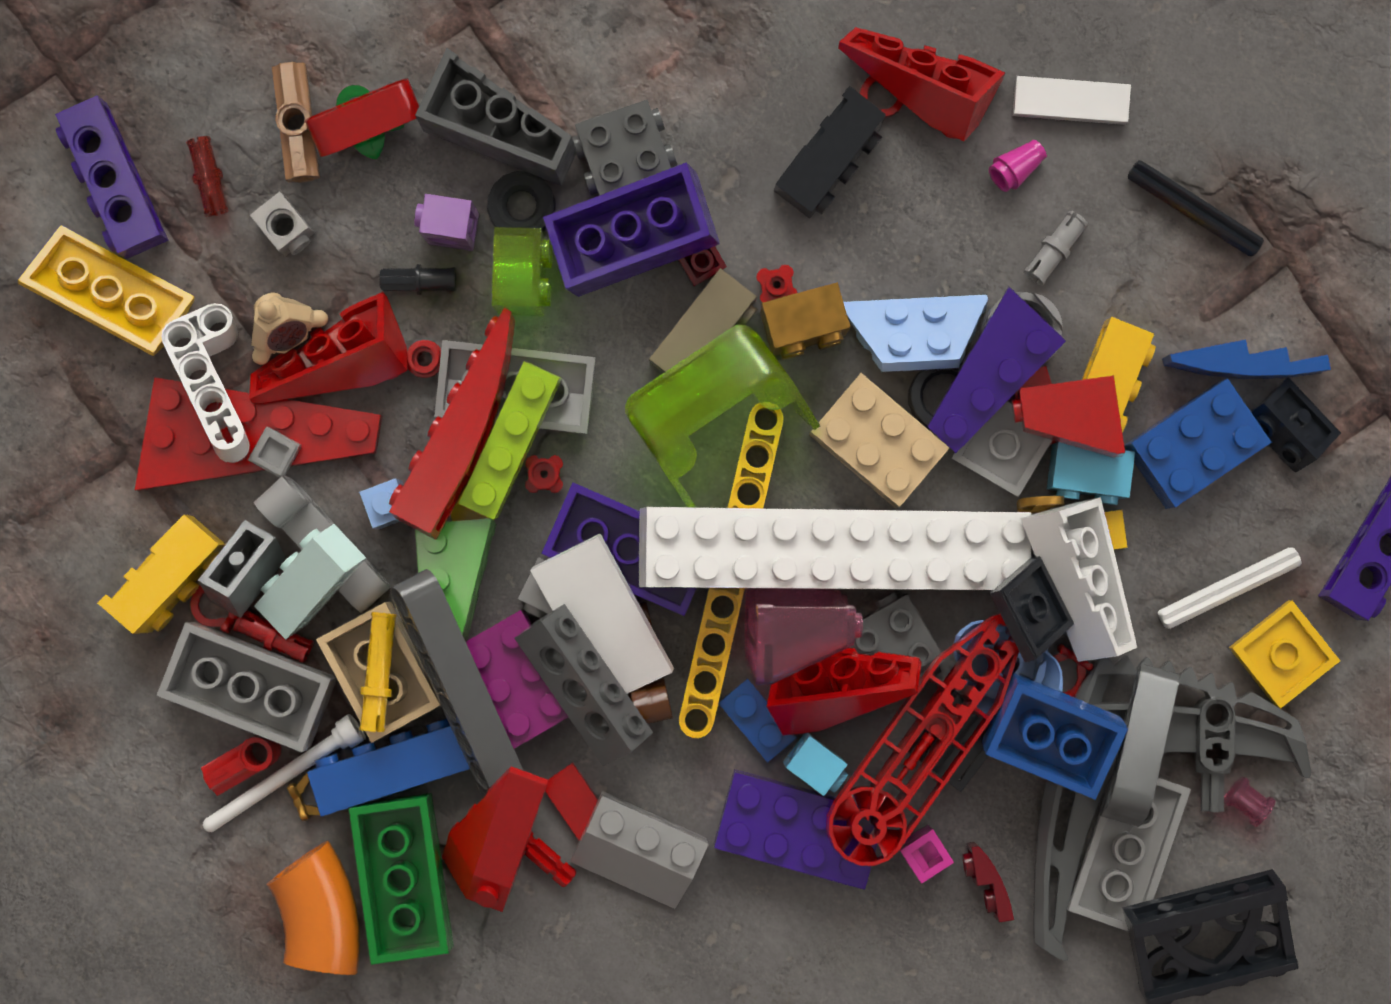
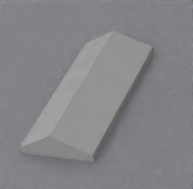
M442 340L434 417H443L449 406L447 397L452 387L457 382L462 383L468 373L466 364L470 355L475 349L481 350L482 344ZM512 348L503 396L494 423H496L523 362L526 361L562 377L540 429L587 434L593 397L596 357Z
M1158 777L1151 809L1147 818L1139 827L1101 817L1099 813L1067 910L1128 931L1122 907L1154 899L1191 789Z

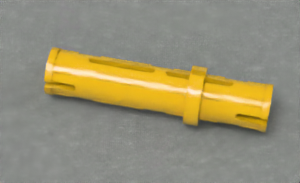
M371 612L372 619L365 687L361 686L360 694L364 695L359 730L385 732L387 698L392 697V689H389V678L397 614Z

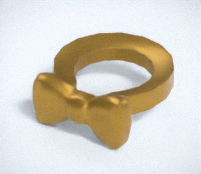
M1040 496L1017 500V512H1031V515L1054 507L1064 506V496Z
M308 774L303 776L298 784L290 783L287 786L288 792L293 799V804L297 808L302 821H308L310 815L320 816L318 807L306 805L302 799V793L310 782Z

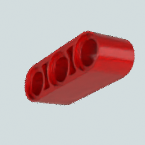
M405 78L307 118L305 122L320 157H323L417 119L415 114L419 108V103L409 79Z

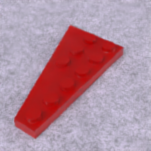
M154 377L135 491L266 471L248 461L266 426L302 445L291 467L376 454L383 416L288 399L253 404L249 399L250 393L225 389L250 444L249 452L243 459L230 463L221 460L215 453L182 382ZM210 403L205 408V411L215 412L220 409L222 403ZM228 427L220 429L226 443H232L234 439Z

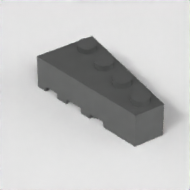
M446 48L415 114L423 132L562 186L576 156V147L572 136L533 108L530 109L516 99L515 95L505 88H500L486 78L484 73L474 66H469L459 59L457 54Z

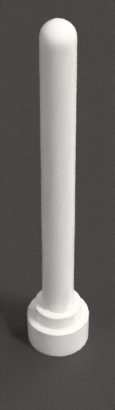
M350 714L341 718L335 723L336 727L331 730L332 734L207 817L203 822V828L207 832L216 831L313 766L315 760L328 756L340 747L342 749L348 746L353 748L364 741L366 736L363 731L359 730V723Z

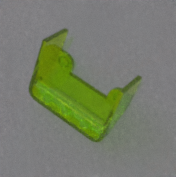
M737 325L730 328L634 392L625 404L627 419L686 507L697 508L678 480V478L693 468L697 459L696 449L688 436L751 394L755 395L762 406L770 410H779L791 403L796 413L813 430L820 427V424L790 376L759 334L749 326Z

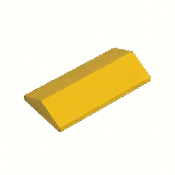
M62 225L18 279L19 285L152 356L156 355L164 347L161 335L166 324L186 315L194 302L193 295Z

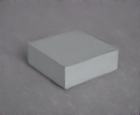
M266 426L248 461L280 478L283 475L286 476L302 445Z

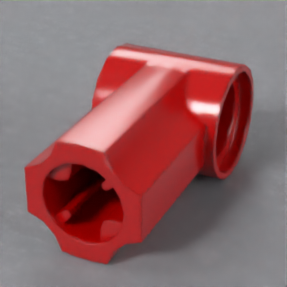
M254 735L202 766L203 779L209 789L219 796L278 761L281 755V745L259 735ZM254 743L264 745L268 752L266 761H259L254 757L252 752Z

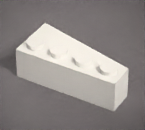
M1101 497L1064 504V506L1054 507L1021 518L1035 556H1040L1074 622V625L1066 633L1078 662L1116 657L1137 648Z

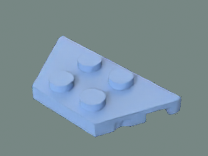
M987 295L843 303L848 320L856 330V338L864 348L871 352L872 359L881 372L959 368L965 356L966 347L971 343L976 332L979 319L987 308L988 297Z

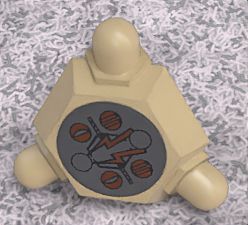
M278 293L263 295L254 304L255 312L251 345L254 346L253 361L256 364L263 365L268 362L271 354L276 352L285 354L307 340L308 331H311V328L325 326L328 322V315L322 310H312L310 306L293 299L284 298Z

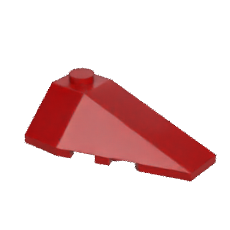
M814 642L778 647L766 707L783 736L819 732L917 694L922 662L918 657L877 652L874 655L858 654L856 648L844 647L842 651L827 649L825 644Z

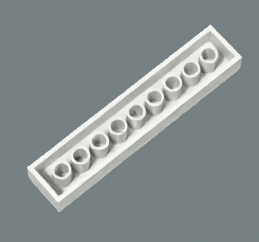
M640 508L639 587L994 590L1031 558V544L1021 521V518L1030 516L1031 512Z

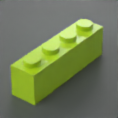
M523 362L458 504L493 520L499 517L562 377L532 363Z

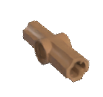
M279 63V65L272 67L277 105L275 121L280 130L285 178L287 182H310L320 178L315 143L305 121L300 129L295 131L288 130V122L291 117L303 115L306 120L312 116L307 67L305 63Z

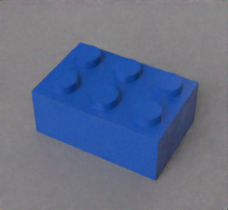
M1227 378L1212 385L1126 443L1124 447L1126 451L1135 452V465L1165 509L1177 507L1272 442Z
M1013 672L1003 704L992 718L983 737L982 745L985 754L1096 800L1128 728L1118 715Z

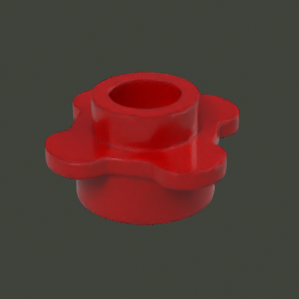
M781 265L779 269L768 270L767 268H762L758 271L756 279L761 283L762 294L760 295V300L762 303L797 293L792 284V276L794 274L792 267ZM779 282L780 288H774L773 283Z
M532 455L527 458L525 466L528 468V480L525 482V487L529 492L537 493L539 490H550L552 493H558L563 488V482L560 480V469L563 467V461L559 456L553 455L549 459H539L536 455ZM544 470L548 472L546 478L541 477V472Z

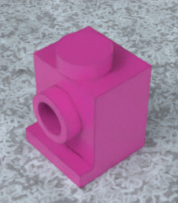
M929 825L909 836L904 843L905 846L900 849L903 857L921 884L954 863L942 842Z

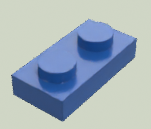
M748 678L718 703L767 763L797 738L794 734L782 735L766 707L767 701Z

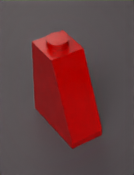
M1114 375L1020 388L1018 399L1012 400L1014 422H1022L1023 432L1113 458L1122 457L1125 454Z

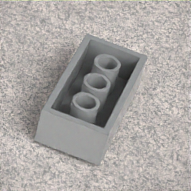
M185 622L156 696L299 752H304L311 748L337 678L334 675L198 622Z

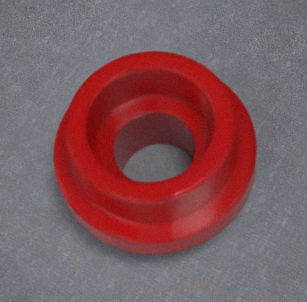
M420 340L413 343L407 350V368L413 375L419 378H431L437 375L440 368L441 348L429 340ZM423 353H429L432 356V362L428 366H421L418 362L419 356Z

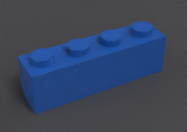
M443 719L426 725L428 732L413 737L411 730L390 736L391 744L377 749L374 742L353 748L354 756L339 760L337 754L315 760L316 768L309 770L307 774L320 816L322 817L470 769L448 720Z

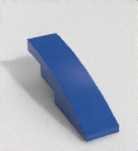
M1246 339L1174 353L1162 358L1163 365L1200 375L1235 379H1283L1320 374L1331 370L1328 355L1290 362L1287 347L1249 354Z

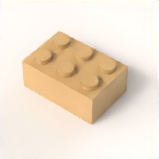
M862 373L859 374L809 433L815 441L895 509L904 503L949 450V447Z
M384 602L316 639L360 723L364 695L360 694L361 686L365 687L372 619L371 612L397 614L392 602ZM398 615L395 621L389 689H392V697L387 698L385 732L365 731L371 743L441 706L415 647Z

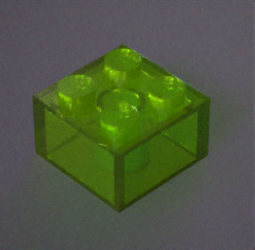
M494 227L492 307L498 315L506 308L512 312V315L544 316V306L551 307L552 284L549 283V278H545L546 268L552 269L553 247L550 239L545 238L540 228Z

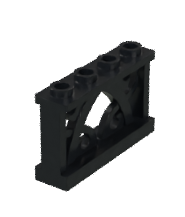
M1273 869L1122 907L1124 919L1128 927L1139 990L1147 1004H1171L1174 1000L1194 995L1204 996L1213 990L1229 986H1243L1249 981L1268 976L1278 977L1288 971L1299 968L1286 903L1288 901L1286 886ZM1271 905L1274 923L1261 921L1264 906ZM1233 914H1237L1236 916H1234L1235 919H1236V920H1243V921H1242V922L1230 921V920H1227V919H1226V916L1233 915ZM1210 920H1215L1217 924L1228 931L1237 932L1229 945L1215 959L1198 955L1184 947L1195 939L1201 930L1202 923ZM1190 926L1184 934L1181 930H1176L1178 928ZM1266 931L1276 936V945L1255 951L1259 945L1268 946L1261 936L1256 935V932ZM1154 935L1161 946L1147 955L1144 937ZM1170 954L1171 956L1162 963L1161 970L1164 973L1169 968H1175L1176 971L1153 976L1152 969L1155 963L1161 957Z

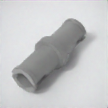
M1074 211L1067 212L1066 217L1053 234L1043 239L1041 242L1043 247L1029 266L1024 269V274L1034 283L1038 279L1037 284L1043 286L1060 261H1065L1070 256L1071 252L1069 249L1084 229L1088 227V222L1078 213L1074 218Z

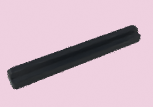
M1138 160L1129 171V180L1246 255L1252 257L1262 247L1264 240L1261 236L1145 162Z

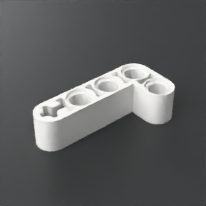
M214 303L169 322L162 330L161 337L215 453L221 460L234 463L247 455L250 444L243 425L209 357L234 345L238 337V331L230 310L222 304ZM215 323H226L222 330L210 331V328ZM182 338L191 339L184 347H174L175 343ZM197 370L206 371L205 375L200 379H189L190 375ZM210 403H222L220 409L215 412L205 411V408ZM226 426L234 439L229 444L226 443L220 429H224Z

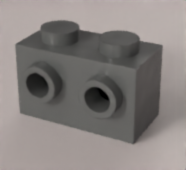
M244 520L198 579V582L212 603L241 618L259 595L261 588L272 578L286 557L275 536Z

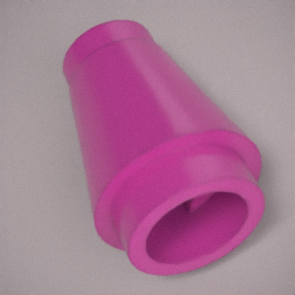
M1032 140L994 158L993 164L988 169L990 177L1002 191L1016 190L1041 162L1046 159V151L1037 140Z

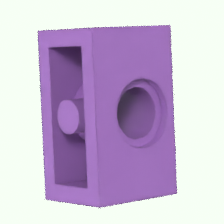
M425 194L424 204H417L414 225L419 227V233L430 245L473 251L479 213L471 200Z

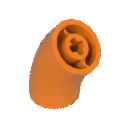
M325 841L294 861L267 883L278 905L285 933L283 963L295 968L322 973L356 975L358 973L360 955V926L356 901L341 860L330 842Z

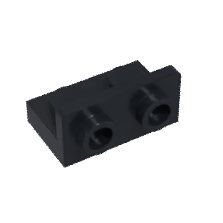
M1289 377L1280 382L1260 405L1250 411L1272 442L1269 446L1294 472H1298L1316 461L1341 434Z

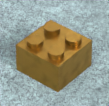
M838 282L767 301L761 305L760 315L772 356L781 354L782 360L803 355L806 347L818 344L819 350L839 345L850 329Z

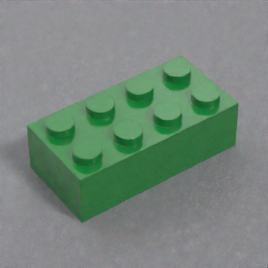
M432 793L366 802L350 807V822L371 965L449 953L454 944Z

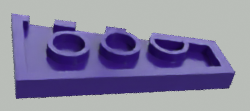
M1008 286L979 339L967 356L961 370L931 418L928 428L957 453L1066 340Z

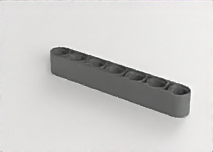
M425 569L393 586L390 590L391 596L484 798L488 789L511 766L523 770L443 590L433 573Z

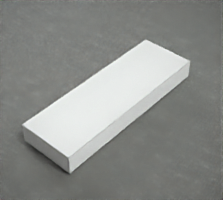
M1017 76L1015 78L1012 116L1126 125L1129 119L1131 84Z

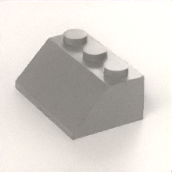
M601 791L570 862L675 909L691 884L709 843L707 838Z

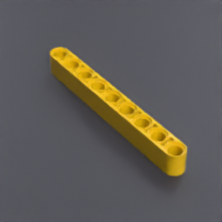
M763 401L756 404L749 414L728 508H764L783 425V413L772 402ZM769 410L775 415L776 425L772 429L762 430L756 425L755 415L759 411ZM760 447L766 451L768 461L763 467L755 468L747 462L746 453L750 448ZM752 484L758 489L759 499L755 504L745 505L739 501L737 491L742 485ZM709 588L679 715L681 730L691 738L704 737L713 727L745 588ZM718 596H727L733 602V611L726 618L716 617L712 613L711 604ZM716 633L724 638V650L718 655H709L702 647L704 638L709 634ZM702 671H708L716 678L715 688L708 693H702L694 686L695 676ZM693 709H700L707 715V724L700 730L690 729L686 725L685 717Z

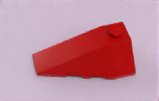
M857 27L839 41L838 49L925 123L941 131L946 137L965 141L979 126L1005 75V72L972 57L959 54L957 61L937 56V48L924 45V49L903 47L904 44L899 38Z
M381 292L349 306L339 313L343 318L326 331L319 327L311 332L312 338L297 351L291 349L285 354L281 353L251 373L250 401L253 404L369 387L394 379L406 372L407 346L386 294Z
M511 766L488 789L485 797L478 804H474L460 822L457 821L449 832L442 858L466 899L476 902L483 907L503 912L516 880L548 779Z

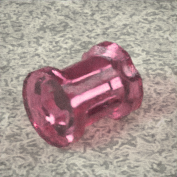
M1243 776L1232 785L1224 797V804L1229 807L1234 806L1250 818L1249 823L1254 827L1259 826L1268 817L1276 803L1273 797H1265L1250 786L1249 780Z

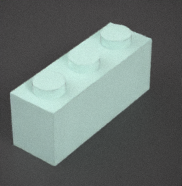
M335 524L322 532L317 528L311 531L299 543L303 548L301 552L293 553L281 564L280 568L284 572L280 576L278 574L273 576L261 588L264 595L254 607L285 640L308 625L366 559Z

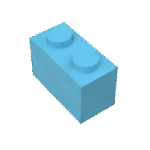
M1056 442L1052 444L1047 489L1056 490V496H1064V499L1079 500L1080 494L1094 495L1095 498L1101 497L1102 504L1117 505L1118 499L1130 498L1135 452L1125 450V454L1122 457L1113 458Z
M809 733L802 735L783 761L788 770L823 796H825L828 790L835 793L848 776L844 770L848 764L843 758Z

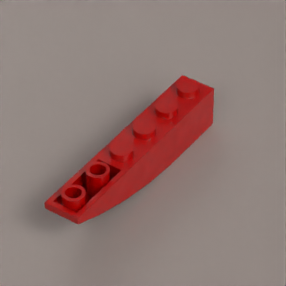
M506 308L503 309L499 317L494 316L490 320L484 334L487 339L481 350L475 349L470 355L466 364L468 373L461 384L457 382L452 387L447 397V403L449 404L442 418L437 416L431 424L427 435L430 438L423 451L418 450L415 453L408 467V471L411 472L404 486L399 484L395 488L389 500V505L392 506L389 512L395 519L435 540L468 484L491 434L502 400L511 359L515 319L512 312Z

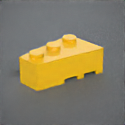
M183 515L151 547V554L137 570L131 568L123 576L127 581L114 597L110 598L105 595L97 604L132 634L151 633L154 630L159 632L173 618L174 614L170 611L180 600L183 603L186 602L199 587L196 581L226 544L194 516Z

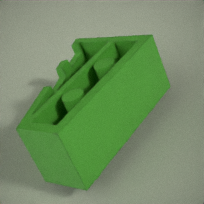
M490 518L446 522L436 540L415 529L418 573L428 569L436 577L465 642L468 640L479 597L478 592L483 573L486 569L492 537L497 525Z

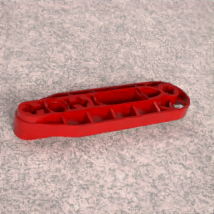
M1001 614L990 616L933 660L919 680L918 693L906 698L833 801L827 814L826 832L831 846L842 858L859 866H876L889 861L902 848L1002 706L1019 650L1008 628L1005 630L1006 635L1009 636L1008 640L997 641L1000 636L999 632L996 631L997 626H1006ZM973 638L966 649H963L961 647L963 644H965L967 641ZM984 643L986 645H994L993 650L984 647ZM956 651L961 656L942 682L932 674L943 659ZM979 654L984 655L988 662L987 671L981 676L976 675L972 669V661ZM1006 666L1005 671H1004V674H1003V677H1002V676H1000L999 674L1001 673V671H1002V670L1004 669V667ZM963 675L965 679L971 682H975L977 684L976 687L966 685L968 681L963 680L960 677ZM930 680L938 689L919 714L909 706L926 682ZM994 681L1000 683L995 702L985 714L977 705ZM952 690H962L960 696L964 699L963 704L954 703L952 705L954 702V697L950 694ZM907 712L916 720L899 744L895 746L887 740V737L904 713ZM973 712L982 720L965 745L962 746L954 738ZM923 729L928 731L929 733H924V735L921 737V741L913 750L909 758H907L903 763L905 767L902 769L898 777H892L891 774L894 772L896 767L904 758V756L911 748L913 743L916 741V739L923 731ZM933 736L938 739L908 783L904 785L901 781L909 770L913 771L918 760L935 738ZM884 743L893 752L873 779L863 771ZM951 744L960 752L940 779L931 771ZM860 775L870 782L869 786H856L852 788ZM928 776L936 781L937 784L917 811L908 803ZM887 782L900 791L896 799L890 793L882 790ZM905 808L915 815L908 825L903 811ZM869 816H872L870 824L874 827L873 831L870 834L864 831L863 836H861L860 833L863 828L858 824L862 818L869 820ZM833 820L846 821V826L833 825ZM887 827H896L899 830L887 829ZM855 839L859 843L848 856L844 851L851 840ZM878 843L882 856H876L872 845Z

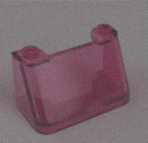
M746 588L745 662L755 685H772L853 646L855 638L862 637V614L856 613L854 605H848L847 594H841L840 589Z

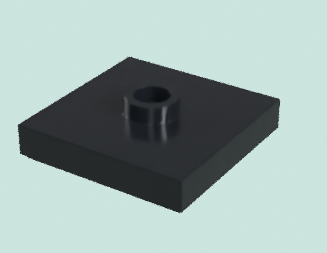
M1040 556L1028 559L990 593L1025 663L1036 660L1074 625Z

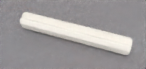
M1295 548L1284 549L1158 611L1159 619L1165 628L1171 629L1299 567L1302 564L1300 556Z

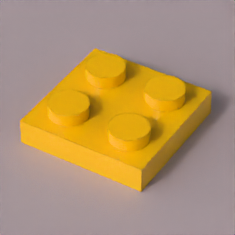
M1293 600L1286 601L1229 647L1271 702L1280 709L1340 662V659Z

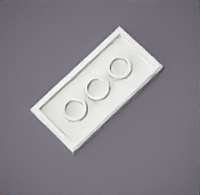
M601 534L532 567L530 571L552 611L563 604L566 605L626 694L673 672L674 667Z

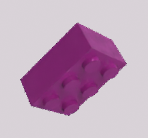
M519 610L466 641L514 749L568 718V715L514 639L532 625L525 610Z

